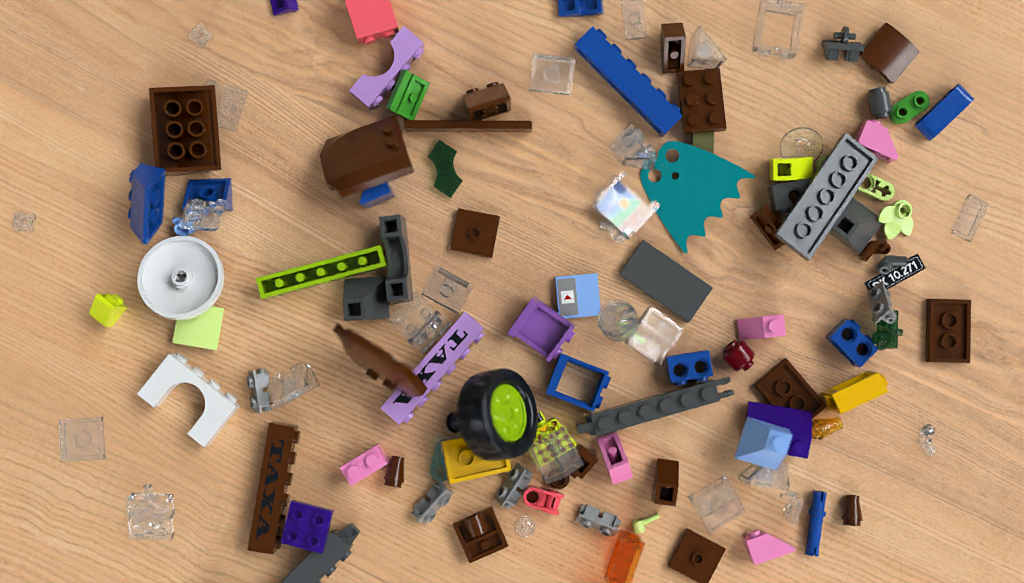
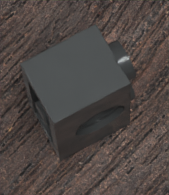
M812 178L769 186L768 193L772 212L779 211V215L789 213L795 202L790 201L789 193L795 192L799 198Z

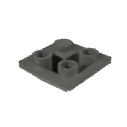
M852 197L829 233L859 255L882 223L878 221V215Z
M387 276L344 280V321L390 318L385 284Z

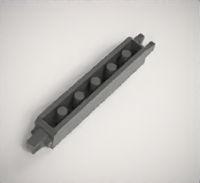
M730 377L695 383L589 414L590 416L585 417L586 422L576 425L578 434L590 432V436H599L719 402L722 398L734 395V390L730 389L718 393L716 387L728 384L731 381Z
M350 523L341 531L332 530L328 534L324 553L311 551L281 583H321L319 580L324 575L329 577L337 569L335 564L339 560L344 562L352 553L350 551L353 546L352 543L360 533V530L353 523Z

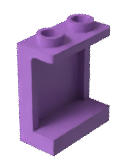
M533 296L508 331V334L513 338L517 336L545 356L547 362H550L552 358L556 360L563 351L560 347L564 341L570 342L575 334L572 331L575 325Z

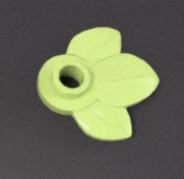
M897 200L893 206H885L878 215V221L884 223L883 232L888 240L893 239L900 232L907 236H910L914 225L911 218L912 206L907 201Z

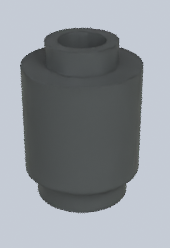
M886 87L869 90V96L867 97L871 116H876V119L889 117V113L893 112L889 91H886Z

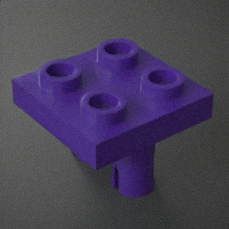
M291 500L281 543L321 554L324 553L334 510Z

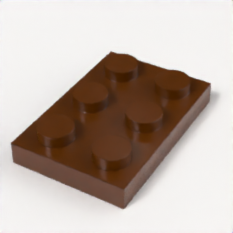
M720 68L678 71L677 80L681 115L683 116V134L726 131Z

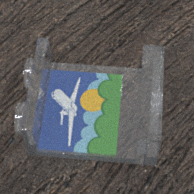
M623 171L619 176L614 174L607 182L609 186L605 190L601 188L593 196L596 200L591 206L629 240L661 205L655 200L650 205L642 200L621 180L626 175Z

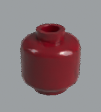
M733 340L723 349V360L734 371L742 369L747 371L754 364L752 360L755 353L742 340Z

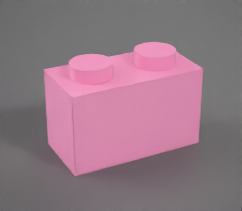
M378 443L342 465L340 469L350 486L387 465L390 460Z

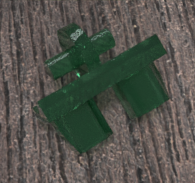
M894 310L896 319L893 323L888 324L883 320L877 323V332H874L872 335V342L876 344L879 351L898 348V336L903 335V330L898 329L897 310Z

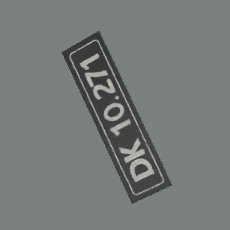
M916 254L907 259L906 267L894 266L887 275L880 274L865 282V285L870 292L873 287L884 281L885 288L889 289L926 268L919 255Z

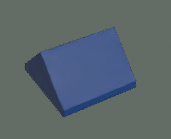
M231 178L189 180L182 205L183 210L190 213L233 211Z
M389 182L364 190L359 203L365 208H370L395 196Z

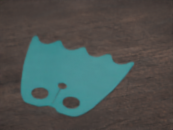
M677 141L666 142L658 150V157L653 162H648L640 172L643 188L657 215L685 253L688 252L686 245L688 236L697 235L705 237L704 220L707 217H723L720 207L721 201L725 198H740L737 182L743 178H755L752 173L728 160L703 149ZM669 149H675L679 152V158L676 162H669L666 159V152ZM652 169H658L661 172L662 176L658 182H652L648 178V173ZM674 172L679 174L676 180L672 179L671 176Z

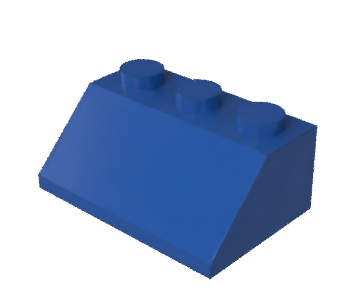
M140 163L135 170L131 171L129 178L130 183H132V189L129 193L131 208L128 218L131 219L130 228L143 244L147 245L163 224L166 169Z

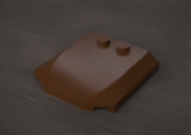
M396 115L327 139L320 154L326 184L332 191H337L342 198L414 173Z
M338 323L332 330L341 341L346 354L359 367L366 370L365 374L376 381L379 378L384 381L382 385L393 391L395 388L408 397L423 396L428 389L407 364L397 361L386 350L349 328L345 330Z

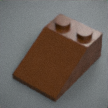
M493 82L486 85L487 88L478 90V88L466 91L463 99L470 120H483L511 111V98L504 83Z

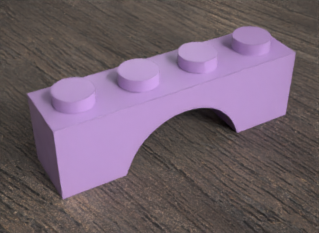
M405 26L402 27L390 42L394 49V61L391 68L379 76L362 75L349 90L355 98L370 110L373 107L377 108L384 100L383 95L387 91L391 92L394 89L402 69L409 71L411 62L414 59L418 60L425 51L423 49L425 47L423 41Z

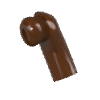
M883 240L870 241L858 257L867 262L873 254H888L891 251V246Z

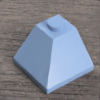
M747 417L734 458L777 471L786 456L792 433L787 428Z

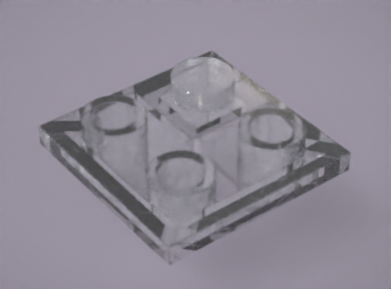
M632 123L627 125L610 142V149L623 166L653 170L657 153L651 144L647 145L643 140L644 134L638 126L635 128Z

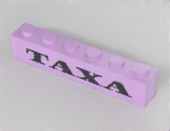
M464 312L413 370L428 388L424 395L408 397L396 389L382 405L381 409L399 425L403 421L407 424L415 415L412 412L417 405L420 408L429 399L426 396L431 389L434 392L443 383L440 380L445 373L448 376L457 367L454 364L459 357L462 360L471 351L468 348L474 341L477 344L485 335L482 332L485 328L467 312Z

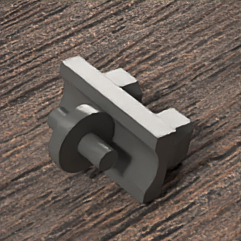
M843 27L841 32H834L833 38L840 39V41L822 40L826 60L838 61L839 50H846L844 60L857 62L860 51L865 49V45L860 42H848V39L855 40L856 38L855 33H849V27Z

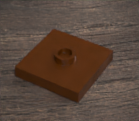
M459 208L451 250L492 258L500 216Z
M687 528L668 567L698 583H709L726 548Z

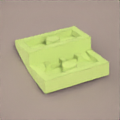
M211 306L199 316L186 320H176L172 343L217 350L224 308Z

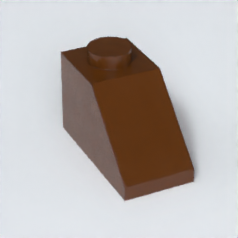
M683 23L661 24L663 74L684 71L686 34Z

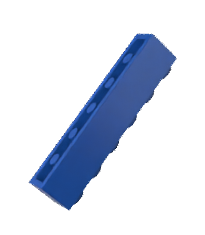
M592 26L575 43L574 49L663 137L683 117L680 114V108L674 103L670 104L665 99V93L659 88L655 89L650 84L652 82L650 78L644 73L640 74L636 70L637 66L629 58L626 60L621 55L622 51L614 43L611 45L606 40L607 36L599 28L596 30Z

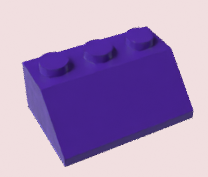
M748 401L745 422L746 418L750 417L789 429L792 433V438L786 455L808 459L812 439V411Z

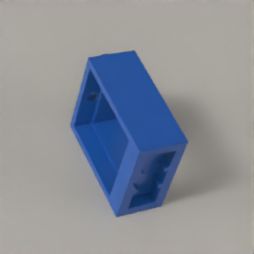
M561 353L545 393L594 412V409H599L603 399L600 396L603 388L607 389L611 377L608 376L609 372ZM567 361L601 374L590 403L556 391Z

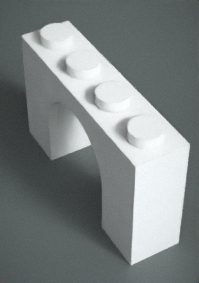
M180 353L168 354L137 395L152 407H158L177 385L185 382L198 387L205 398V409L202 416L188 432V435L203 447L209 446L240 407L237 403L238 399L231 393L227 392L225 394L220 390L221 386L216 381L206 379L203 376L205 373L201 369L187 364V358Z

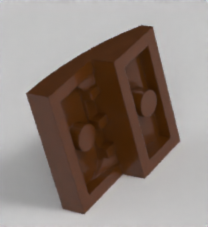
M884 23L865 46L864 51L860 52L859 56L871 69H876L888 83L893 84L920 51L890 24Z

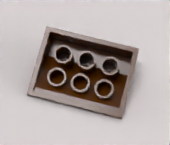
M215 85L149 88L155 167L166 169L165 176L221 170Z

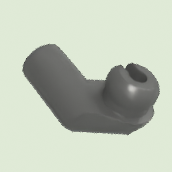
M887 255L878 263L877 271L881 275H887L894 266L906 267L907 256Z

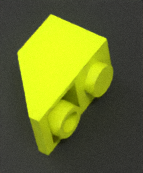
M813 157L770 158V179L773 181L800 180L813 177Z
M97 293L89 314L105 327H112L128 307L123 304L124 299L115 293L113 295L110 293Z

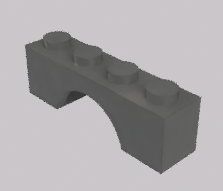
M400 214L379 217L381 239L387 256L388 271L385 280L387 302L392 304L414 302L406 218Z

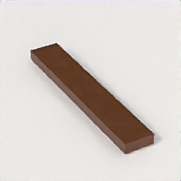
M404 121V129L406 132H532V122Z

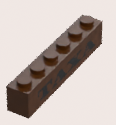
M275 421L269 423L248 551L273 555L277 549L281 548L282 536H279L280 529L284 528L286 515H283L284 507L288 506L290 497L287 494V488L291 486L293 480V473H290L291 465H294L296 462L297 452H294L295 443L298 444L300 439V431H297L298 425Z

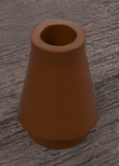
M392 456L384 476V485L401 488L402 483H404L405 458Z
M846 495V502L841 517L843 525L861 526L863 518L858 495Z

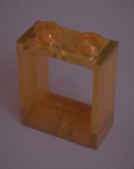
M620 529L604 576L606 583L632 582L645 545L641 536Z

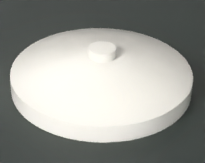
M190 236L171 237L156 244L144 256L137 275L138 290L146 305L158 315L173 320L191 319L206 312L220 296L224 285L223 264L218 254L206 242Z

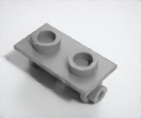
M881 281L870 290L868 297L874 322L877 324L880 320L891 324L895 321L896 314L891 307L890 291L885 288L884 281Z
M266 368L258 369V374H256L255 370L249 371L247 384L252 389L253 396L250 397L251 408L255 409V413H261V408H263L264 412L271 411L272 406H274L271 391L263 392V388L270 387L269 373L266 372Z
M517 463L509 472L505 483L498 489L495 499L503 507L505 506L510 509L511 506H515L522 494L516 489L518 487L523 490L532 479V472L524 469Z
M441 481L438 484L435 483L426 493L431 500L428 502L423 497L413 508L412 514L420 523L426 524L431 522L440 507L445 506L450 501V496L454 492L446 489V486Z
M588 504L581 505L579 513L582 514H579L575 521L580 522L579 524L582 527L588 529L595 528L600 530L599 533L611 537V535L615 536L619 532L617 528H619L621 520L618 519V516L604 511L602 517L599 518L600 509Z

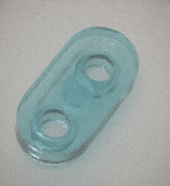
M442 439L435 446L430 474L438 482L448 479L441 451V441L449 439ZM439 467L445 470L443 475L437 473Z

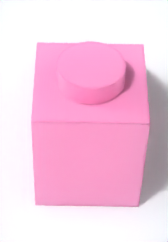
M874 119L861 123L855 140L880 159L890 163L897 160L898 154L888 129L881 126L882 123Z
M784 314L737 319L739 340L786 336Z
M617 432L596 438L612 484L632 479L631 468Z
M755 529L747 532V536L742 537L749 558L754 565L795 551L791 544L763 530Z

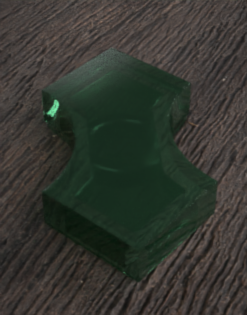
M439 140L428 156L437 170L434 187L452 198L463 182L454 170V158L457 151Z

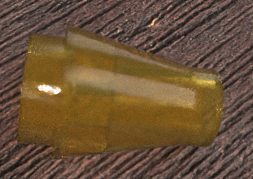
M839 417L814 419L812 422V437L821 440L842 429L843 423Z

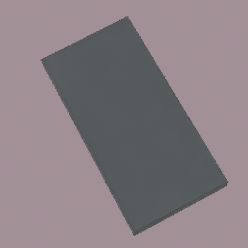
M645 240L640 243L619 274L688 323L713 289V287Z

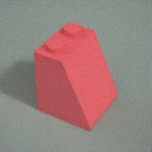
M345 0L359 44H372L376 41L375 39L381 37L384 39L396 36L395 33L399 32L390 0Z

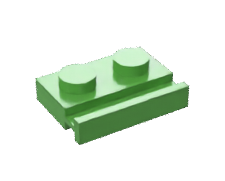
M402 69L386 109L407 120H414L430 83Z

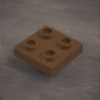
M492 506L453 523L469 564L509 547Z

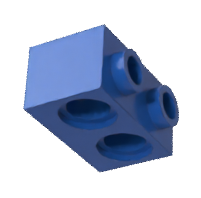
M842 319L825 338L854 367L861 368L879 349L874 345L876 342L869 335H864L859 330L861 327L854 320ZM845 328L849 331V338L847 340H844L841 336L842 330ZM860 343L864 346V352L861 355L856 350Z
M709 350L664 357L668 382H674L675 386L687 384V380L695 379V382L708 381V377L713 376ZM701 360L704 363V370L698 373L695 371L694 365L697 361ZM677 364H681L684 368L680 376H676L673 372V368Z

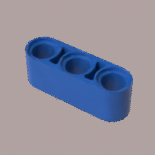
M959 83L914 126L930 141L953 121L974 98Z

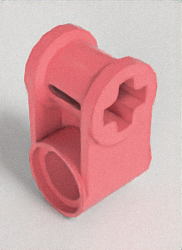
M535 485L526 486L522 492L526 505L549 514L559 515V504L565 494ZM530 491H535L538 493V497L534 501H529L526 498L527 494Z

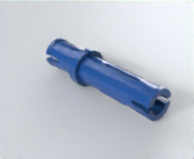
M813 490L812 505L808 512L810 514L805 554L810 556H819L823 517L826 516L824 508L827 492L824 491L817 492V490Z

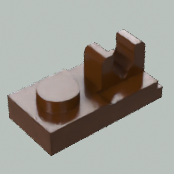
M767 205L750 216L774 250L785 245L773 235L781 223H779Z

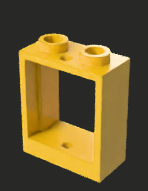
M865 371L821 393L831 412L843 414L887 393L886 386H888V383L883 374Z

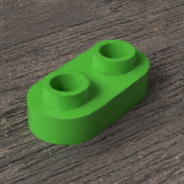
M915 91L892 106L893 112L889 113L890 120L895 124H903L920 114L929 106L930 99L928 95L923 91ZM917 98L922 100L921 105L916 102ZM899 109L904 111V116L899 114Z

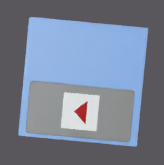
M597 273L555 277L558 313L564 318L601 315Z

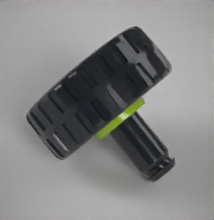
M501 368L471 376L460 391L457 411L451 412L446 417L445 422L449 431L453 433L461 432L466 445L476 456L486 461H499L520 457L530 449L537 434L538 412L534 395L523 377L513 370Z

